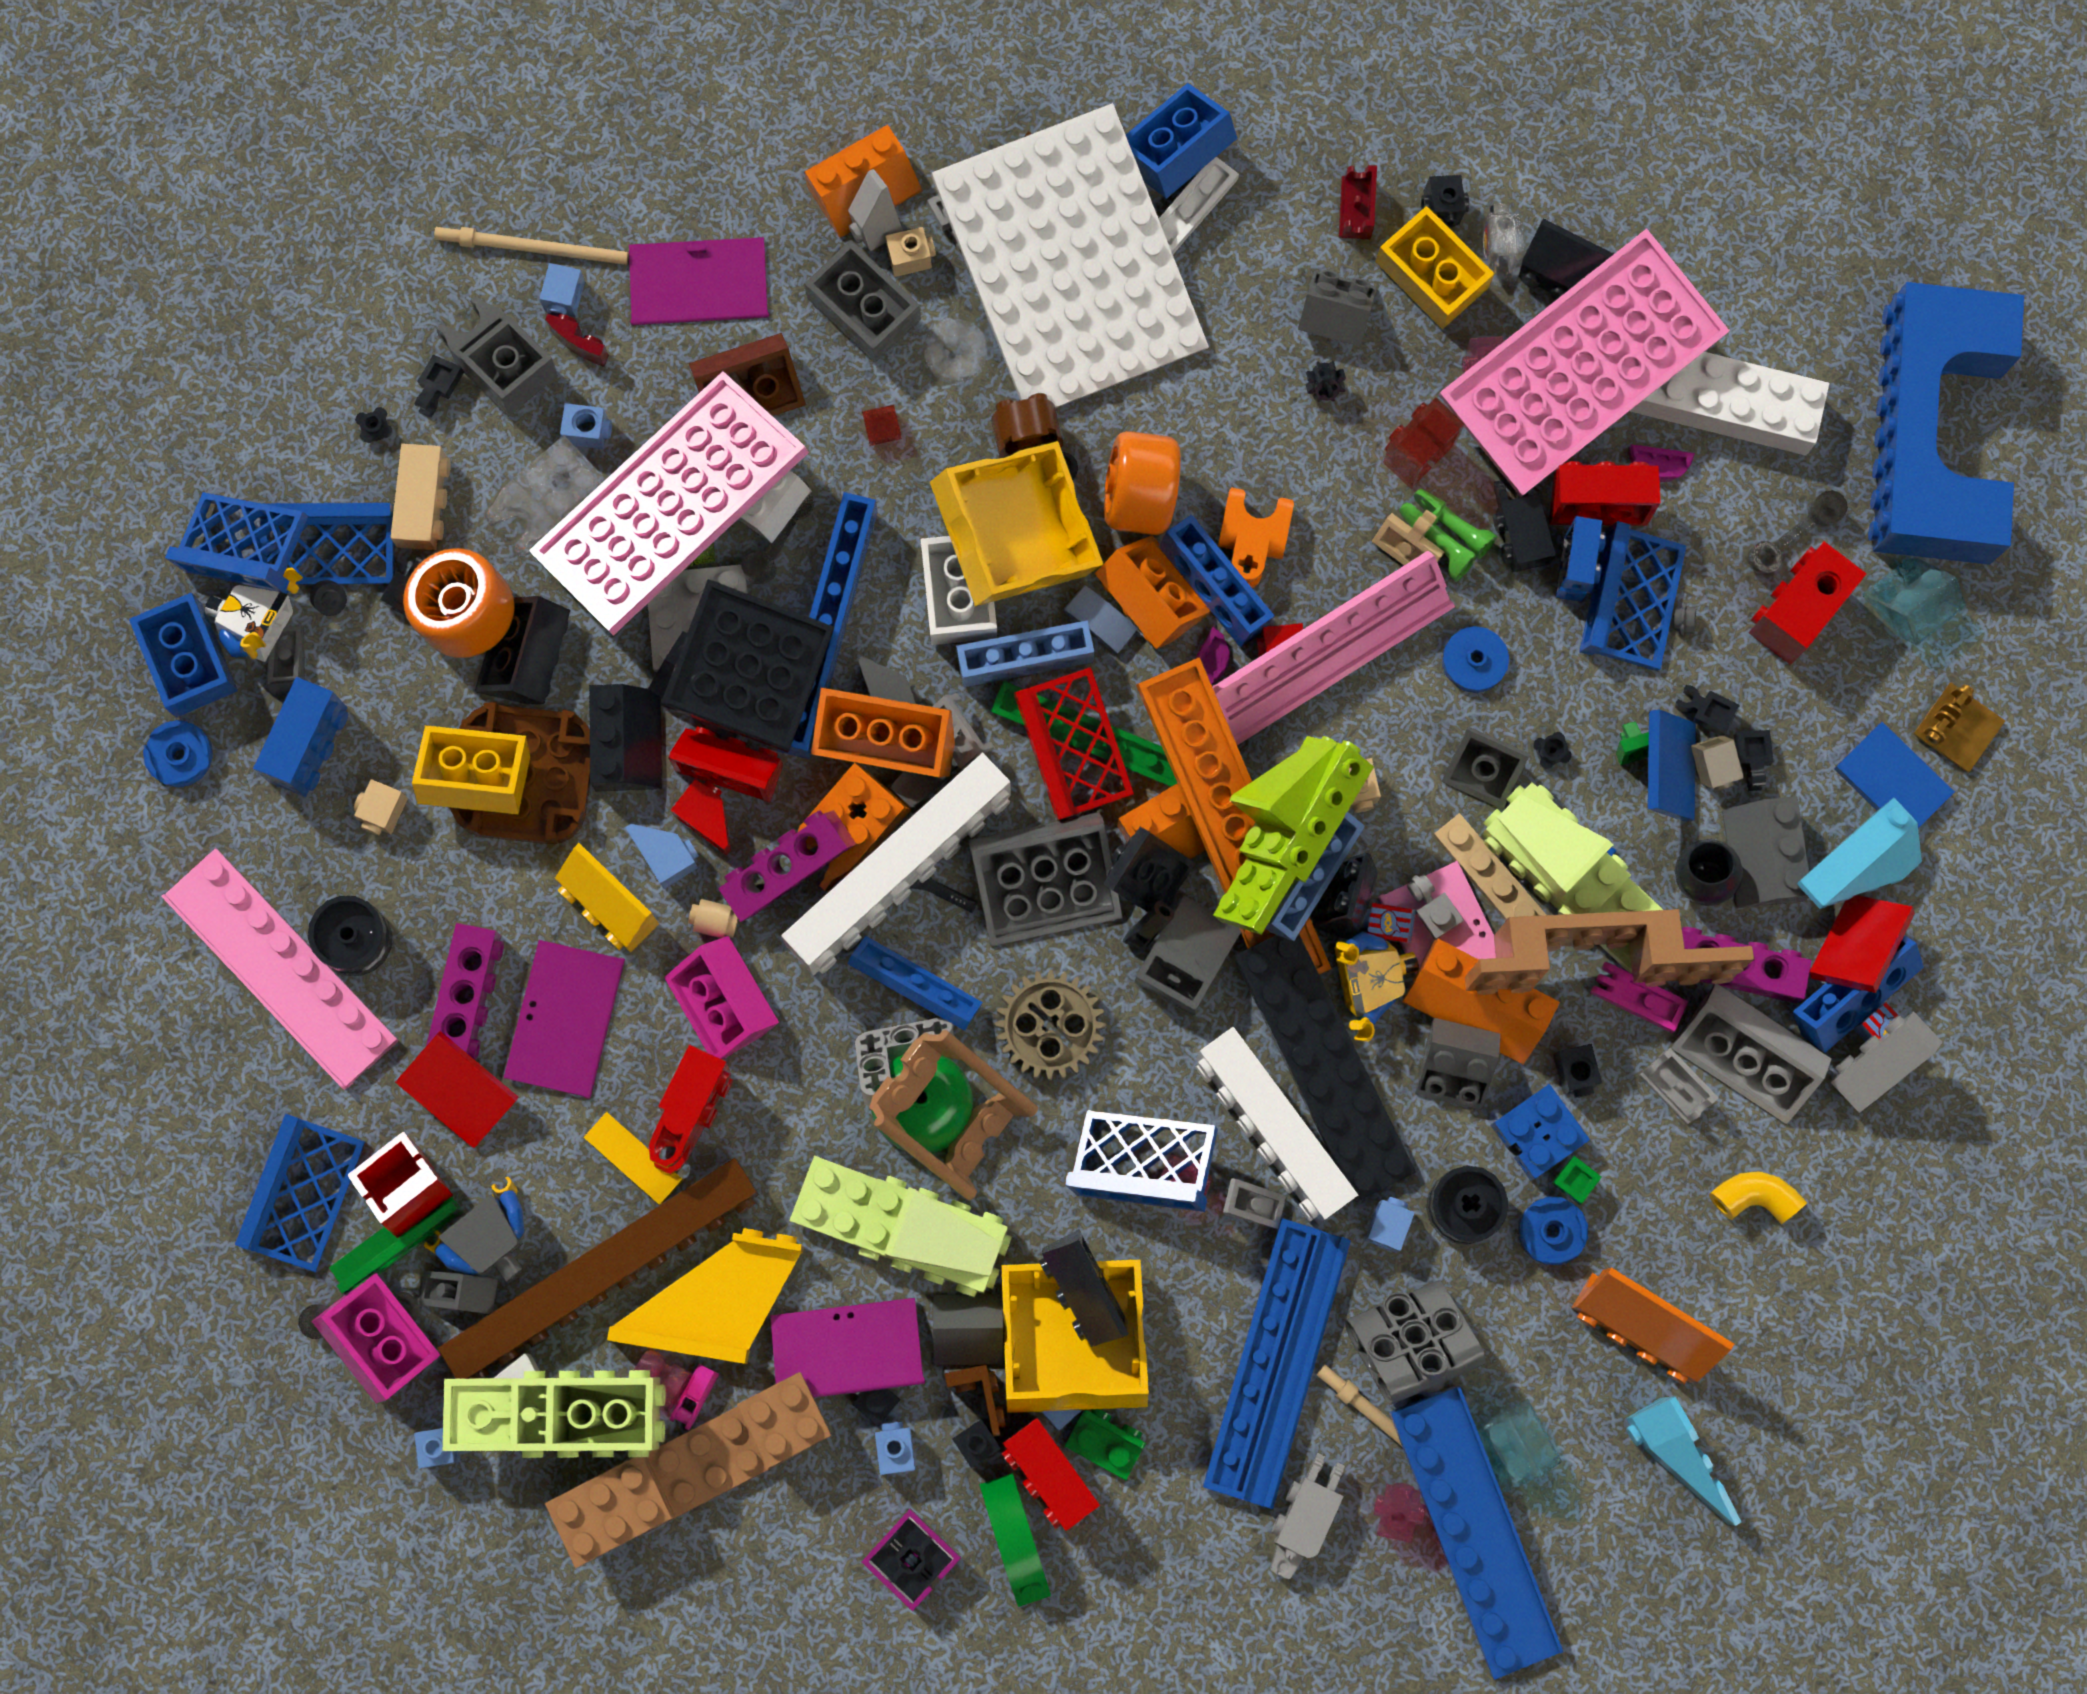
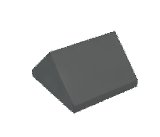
M1468 726L1460 739L1442 782L1503 809L1507 802L1506 799L1510 796L1530 754Z
M977 1294L975 1297L968 1295H934V1365L1003 1364V1294Z

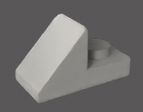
M1231 1178L1223 1213L1229 1218L1243 1219L1268 1228L1278 1229L1286 1196Z

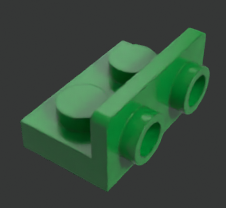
M1092 1409L1091 1412L1084 1410L1064 1447L1118 1477L1127 1480L1142 1449L1146 1445V1442L1140 1440L1143 1433L1127 1424H1124L1122 1429L1109 1423L1112 1416L1100 1409Z

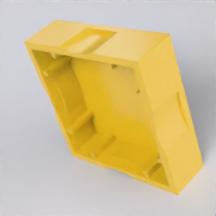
M1058 441L1020 450L1005 458L983 459L946 468L930 481L975 607L1086 577L1104 565L1089 523L1079 507L1074 483Z
M1141 1260L1096 1261L1128 1320L1129 1334L1093 1347L1090 1346L1087 1339L1083 1341L1079 1339L1072 1325L1076 1318L1071 1308L1064 1310L1055 1292L1060 1287L1054 1277L1047 1278L1040 1264L1001 1265L1007 1413L1148 1407L1149 1391L1146 1345L1143 1335Z

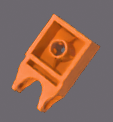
M854 763L809 815L811 816L819 810L823 814L834 810L856 842V845L829 863L825 878L819 886L824 891H829L839 880L845 878L883 843L911 810L869 771L857 763ZM865 804L867 806L864 809L867 812L864 818L856 817V807ZM804 822L799 826L798 832L806 827ZM808 836L806 840L807 848L810 850L817 847V841L813 837Z

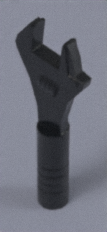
M931 877L923 883L918 879L909 888L928 891L970 913L974 912L978 901L933 880Z

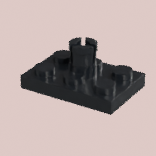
M1140 826L1128 843L1125 845L1121 844L1114 851L1111 860L1113 866L1109 870L1108 877L1103 885L1148 912L1157 901H1163L1169 906L1196 863Z

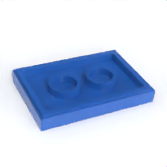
M1660 709L1652 710L1649 713L1648 809L1681 821H1695V759L1691 745L1696 744V723Z
M1883 722L1878 724L1834 768L1877 811L1892 798H1895L1917 821L1918 828L1955 792Z

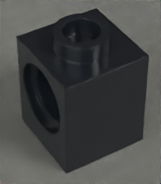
M1592 1043L1561 1050L1553 1055L1563 1095L1573 1093L1574 1098L1594 1094V1087L1602 1084ZM1573 1064H1579L1585 1069L1586 1077L1584 1081H1578L1572 1077L1571 1066Z
M982 1419L952 1438L971 1469L1001 1449Z

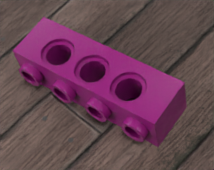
M821 810L815 812L804 820L805 828L797 833L794 829L788 831L777 839L780 844L771 852L768 848L761 850L751 857L754 864L745 870L740 866L724 877L727 883L718 889L740 922L753 917L856 845V842L834 810L824 814ZM808 836L813 837L817 841L818 849L816 853L809 851L806 846ZM782 855L788 857L791 862L789 872L782 869L780 865V857ZM755 874H759L764 879L765 886L763 890L755 886L753 881Z
M456 923L426 1046L441 1031L474 1060H477L481 1041L477 1040L479 1027L485 1026L489 1012L488 1007H485L487 994L493 993L496 984V974H493L495 960H501L504 951V941H500L501 935L497 931ZM474 955H480L482 957L481 966L474 971L467 970L468 959ZM465 988H473V999L467 1004H460V992ZM457 1021H465L466 1030L464 1034L460 1037H452V1025Z
M1682 927L1684 949L1752 946L1754 960L1744 968L1743 972L1738 973L1731 982L1718 985L1795 1004L1805 999L1812 960L1802 958L1801 952L1783 949L1781 953L1768 950L1769 946L1763 943L1749 942L1748 945L1736 943V938L1732 936L1716 934L1714 938L1702 935V930ZM1766 963L1776 967L1778 971L1777 979H1771L1765 974L1764 966ZM1702 979V980H1700V982H1703V983H1707V984H1711V985H1714V984H1715V983H1712V979Z

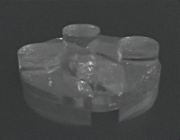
M952 318L942 319L938 325L928 332L923 343L924 360L931 375L941 382L953 385L976 378L983 371L988 358L984 333L968 321ZM960 345L961 351L964 352L963 356L957 355L954 359L950 358V351L947 350L948 347Z

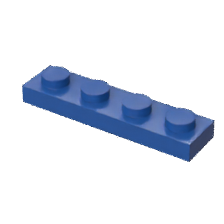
M867 936L864 937L851 954L848 965L964 1031L974 1019L983 1003Z

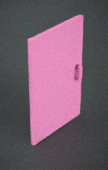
M1458 861L1426 875L1435 888V891L1431 893V897L1435 899L1445 892L1464 919L1462 923L1440 936L1439 939L1477 959L1496 958L1494 934ZM1408 884L1378 897L1381 904L1415 909L1416 911L1426 905L1423 899L1419 902L1415 900L1407 888ZM1416 914L1411 943L1400 942L1405 953L1414 952L1420 967L1431 943L1435 940Z

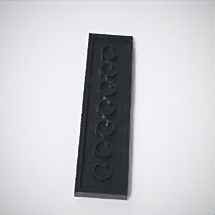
M1298 934L1295 941L1275 935L1234 955L1233 958L1332 1160L1358 1194V1196L1352 1199L1353 1202L1356 1203L1416 1173L1300 935Z

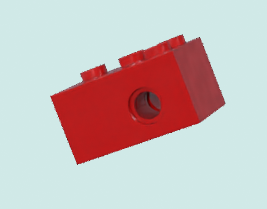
M1825 541L1817 549L1810 546L1790 570L1794 574L1790 582L1787 584L1782 580L1770 595L1775 600L1769 608L1762 605L1750 620L1755 625L1749 631V634L1789 665L1810 646L1867 574Z

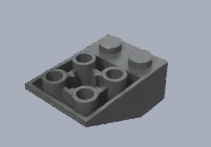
M1184 895L1174 912V918L1164 928L1138 972L1135 983L1194 1016L1241 933L1240 929L1222 923L1213 916L1215 912Z

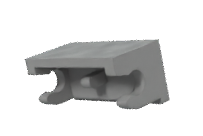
M955 693L944 695L932 707L952 710L955 739L953 758L960 769L973 762L982 752L985 754L988 751L994 750L995 747L992 742L985 744L981 742L955 704V702L957 703L962 700L960 695Z
M1671 1048L1659 1055L1639 1075L1687 1125L1697 1119L1707 1107L1711 1106L1719 1098Z

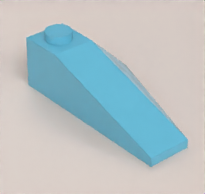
M1892 798L1806 874L1797 885L1819 909L1848 900L1855 895L1871 892L1890 883L1892 885L1902 881L1922 862L1917 821L1895 798Z
M1676 1397L1659 1398L1626 1418L1630 1425L1626 1428L1627 1433L1636 1446L1642 1445L1647 1453L1726 1524L1736 1526L1741 1523L1724 1486L1718 1479L1712 1480L1710 1473L1713 1472V1464L1709 1457L1699 1447L1695 1446L1694 1441L1698 1440L1699 1437Z

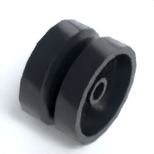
M338 896L327 900L315 911L309 923L308 940L312 952L323 964L345 976H362L375 971L386 961L392 948L393 934L388 920L372 904L356 896ZM348 934L353 935L351 939L346 940Z
M1467 1165L1452 1169L1434 1183L1428 1194L1426 1210L1430 1224L1441 1237L1452 1243L1469 1245L1489 1238L1501 1228L1507 1217L1508 1198L1505 1187L1493 1173L1482 1167ZM1462 1200L1470 1202V1211L1465 1212L1462 1209V1206L1465 1204Z

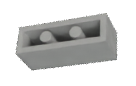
M1914 1011L1905 1019L1900 1015L1897 1016L1884 1028L1887 1031L1885 1035L1880 1039L1875 1035L1872 1036L1859 1048L1862 1051L1859 1056L1854 1059L1849 1055L1835 1067L1838 1074L1831 1083L1859 1113L1934 1055L1942 1044L1937 1035Z

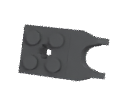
M475 296L470 302L473 305L472 309L480 317V320L474 329L469 332H458L440 324L436 327V331L441 340L450 349L455 364L461 366L464 373L509 417L558 375L552 357L510 316H507L500 308L483 302Z

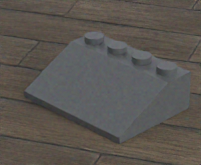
M1100 812L968 840L991 946L1122 918L1118 894L1103 885L1112 867L1105 824Z

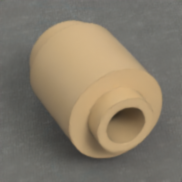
M701 899L699 905H692L688 923L694 925L693 932L717 938L726 936L734 938L739 919L730 906Z

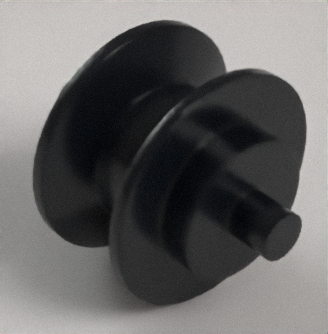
M319 581L310 591L309 597L312 606L325 616L337 615L346 606L347 595L344 589L334 581Z

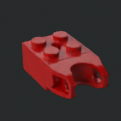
M690 1044L658 1106L662 1116L648 1147L650 1160L654 1162L655 1168L670 1175L685 1165L704 1128H711L718 1114L715 1106L719 1097L725 1098L733 1083L726 1061ZM671 1146L676 1148L671 1158L660 1159L661 1151L665 1147Z

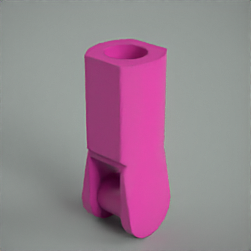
M698 1363L669 1420L674 1422L676 1419L686 1425L685 1429L690 1430L719 1373ZM687 1398L697 1403L693 1412L682 1407Z

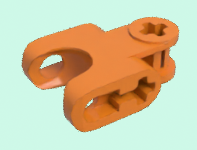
M1231 487L1227 498L1218 547L1233 550L1231 563L1252 588H1255L1261 580L1266 557L1283 559L1294 501L1292 499L1280 498L1271 516L1255 518L1246 511L1244 505L1245 491ZM1244 565L1250 566V573L1243 572Z

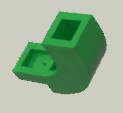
M1013 1473L979 1484L1017 1606L1020 1607L1050 1597L1049 1586Z

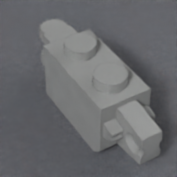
M1319 1453L1316 1454L1306 1478L1302 1477L1300 1483L1294 1481L1286 1497V1501L1291 1504L1285 1516L1282 1514L1278 1515L1271 1533L1276 1535L1274 1542L1277 1545L1270 1570L1287 1579H1291L1304 1557L1311 1558L1318 1555L1344 1497L1334 1492L1345 1467L1338 1462L1331 1470L1326 1487L1315 1483L1325 1456Z

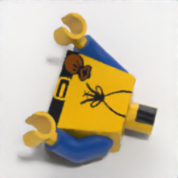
M1360 932L1346 941V943L1337 942L1334 950L1345 1005L1356 1017L1359 1016L1358 1020H1352L1349 1023L1351 1030H1358L1354 1040L1370 1041L1374 1036V1025L1397 998L1404 995L1403 975L1418 971L1419 964L1414 952L1398 955L1397 949L1388 941H1385L1384 938Z

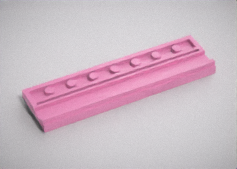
M1429 551L1423 553L1214 685L1212 688L1236 744L1239 745L1453 609L1455 606L1449 599L1445 589L1447 586L1435 555Z
M215 848L175 886L161 896L342 1089L349 1088L367 1068L369 1069L399 1041L335 972L317 958L312 952L311 947L218 849Z

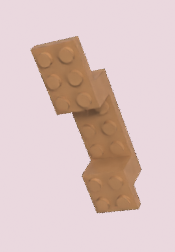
M1679 909L1509 917L1493 936L1496 958L1479 959L1465 976L1466 991L1477 990L1479 995L1494 994L1498 992V989H1511L1512 993L1529 992L1550 970L1548 952L1559 950L1561 946H1573L1574 950H1588L1593 948L1594 945L1606 944L1609 949L1626 947L1628 943L1633 982H1645V985L1648 987L1661 986L1666 984V981H1679L1680 985L1696 984L1702 979H1712V983L1716 984L1731 982L1738 973L1743 972V969L1754 960L1752 946L1684 949Z
M798 1372L738 1403L737 1407L667 1442L660 1446L659 1449L650 1451L649 1457H634L546 1502L545 1505L574 1567L578 1568L793 1458L805 1449L831 1437L832 1434L802 1373Z

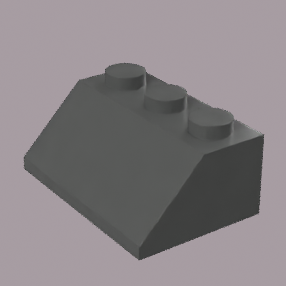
M1798 797L1764 799L1722 810L1727 845L1732 847L1739 856L1743 870L1741 886L1735 892L1736 908L1797 903L1808 899L1809 897L1797 885L1809 873Z

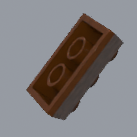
M782 333L689 363L698 393L707 387L719 374L724 372L771 416L806 405L790 351Z

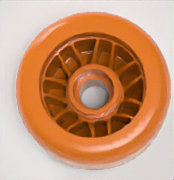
M1125 431L1117 435L1112 447L1105 482L1104 516L1108 527L1117 531L1148 535H1161L1169 529L1176 507L1181 470L1180 446L1175 439L1163 435Z
M451 548L432 554L414 569L405 586L403 604L409 623L431 647L446 656L468 658L480 655L499 643L512 623L514 597L509 584L486 558L472 550Z

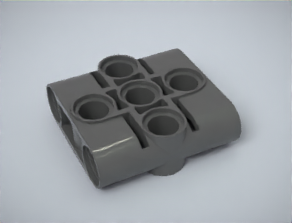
M1440 1280L1407 1294L1403 1292L1391 1293L1385 1298L1383 1304L1345 1319L1346 1331L1352 1344L1389 1405L1422 1391L1437 1392L1444 1387L1446 1381L1483 1366L1486 1363L1480 1343ZM1399 1312L1404 1314V1316H1395L1392 1313ZM1440 1327H1449L1452 1330L1443 1331ZM1410 1340H1418V1341H1420L1421 1343H1420V1344H1412V1343H1410V1342H1408V1341H1410ZM1386 1353L1390 1356L1384 1358L1378 1356L1377 1354ZM1426 1368H1435V1369L1438 1370V1371H1437V1372H1428V1371H1426L1425 1369H1426Z

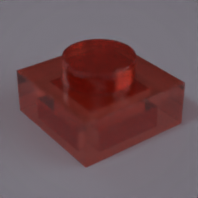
M894 405L862 411L870 446L902 439Z

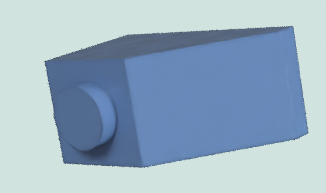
M635 824L625 827L663 889L698 869L694 859L699 857L689 839L682 842L678 834Z

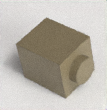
M1720 735L1691 745L1702 784L1714 788V790H1723L1733 786V781L1744 778L1733 739Z

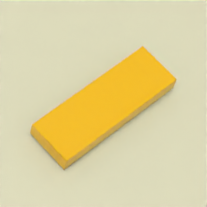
M608 1112L583 1137L659 1205L663 1204L684 1180L676 1172L670 1175L655 1168L654 1162L650 1160L649 1149Z

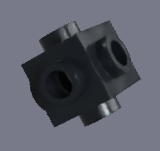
M1462 176L1429 177L1423 190L1424 195L1421 196V210L1427 206L1449 228L1460 225L1465 212L1469 211V195L1463 191Z

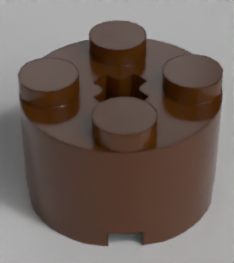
M1036 393L1028 399L1015 402L1013 400H1003L996 404V412L991 418V423L1000 458L1011 456L1020 450L1057 441L1060 448H1062L1064 442L1055 405L1048 400L1046 394Z

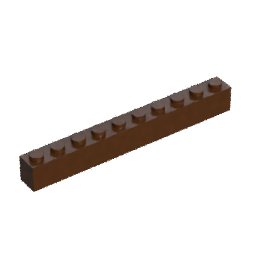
M733 1158L438 1347V1350L456 1379L487 1378L490 1375L487 1371L497 1363H500L501 1367L514 1361L520 1356L517 1351L528 1343L531 1348L549 1338L547 1331L559 1324L561 1328H564L579 1318L577 1312L587 1305L591 1309L601 1305L609 1299L606 1293L618 1286L620 1290L629 1287L638 1280L636 1274L648 1267L650 1271L655 1270L668 1261L665 1255L676 1248L679 1252L688 1249L697 1242L695 1236L706 1229L709 1233H712L727 1223L724 1218L735 1210L738 1214H741L756 1204L754 1198L759 1193L739 1161Z

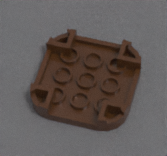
M497 702L483 703L484 706L472 711L466 719H462L459 729L526 736L530 761L518 814L449 807L456 822L469 834L483 838L540 844H558L573 838L582 828L586 816L590 789V729L586 722L578 717L576 713L565 709L559 712L498 705Z

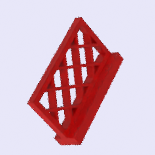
M1091 667L1014 693L1056 820L1134 794ZM1086 676L1091 690L1085 701L1067 693L1073 680ZM1067 683L1064 691L1055 687ZM1051 689L1061 694L1053 712L1040 706L1037 692ZM1092 695H1093V698H1094L1096 707L1093 706V705H1091V704H1089V701H1090ZM1065 697L1083 705L1075 722L1057 715ZM1086 707L1099 713L1101 723L1096 733L1078 725ZM1043 712L1051 716L1048 724L1045 721ZM1054 718L1072 726L1064 744L1051 738L1049 729ZM1102 728H1104L1107 739L1099 735ZM1075 729L1093 737L1086 754L1068 746ZM1097 739L1110 745L1112 754L1106 765L1089 757ZM1054 744L1062 748L1058 756ZM1065 750L1083 758L1075 776L1061 768L1060 760ZM1113 760H1115L1118 771L1110 767ZM1086 761L1104 769L1096 786L1078 778ZM1108 771L1120 776L1124 791L1110 794L1100 789ZM1064 776L1072 779L1069 788ZM1076 782L1094 790L1088 803L1077 807L1074 806L1070 794ZM1097 792L1106 796L1093 801Z

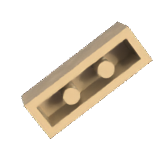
M401 443L391 529V540L397 548L436 550L437 540L443 539L444 524L440 520V511L445 509L447 505V490L443 489L444 477H449L451 462L441 446Z

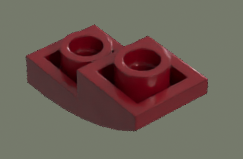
M547 314L545 320L550 331L565 347L578 356L605 367L609 355L600 339L590 335H585L582 338L583 334L579 324L568 315L558 314V316Z

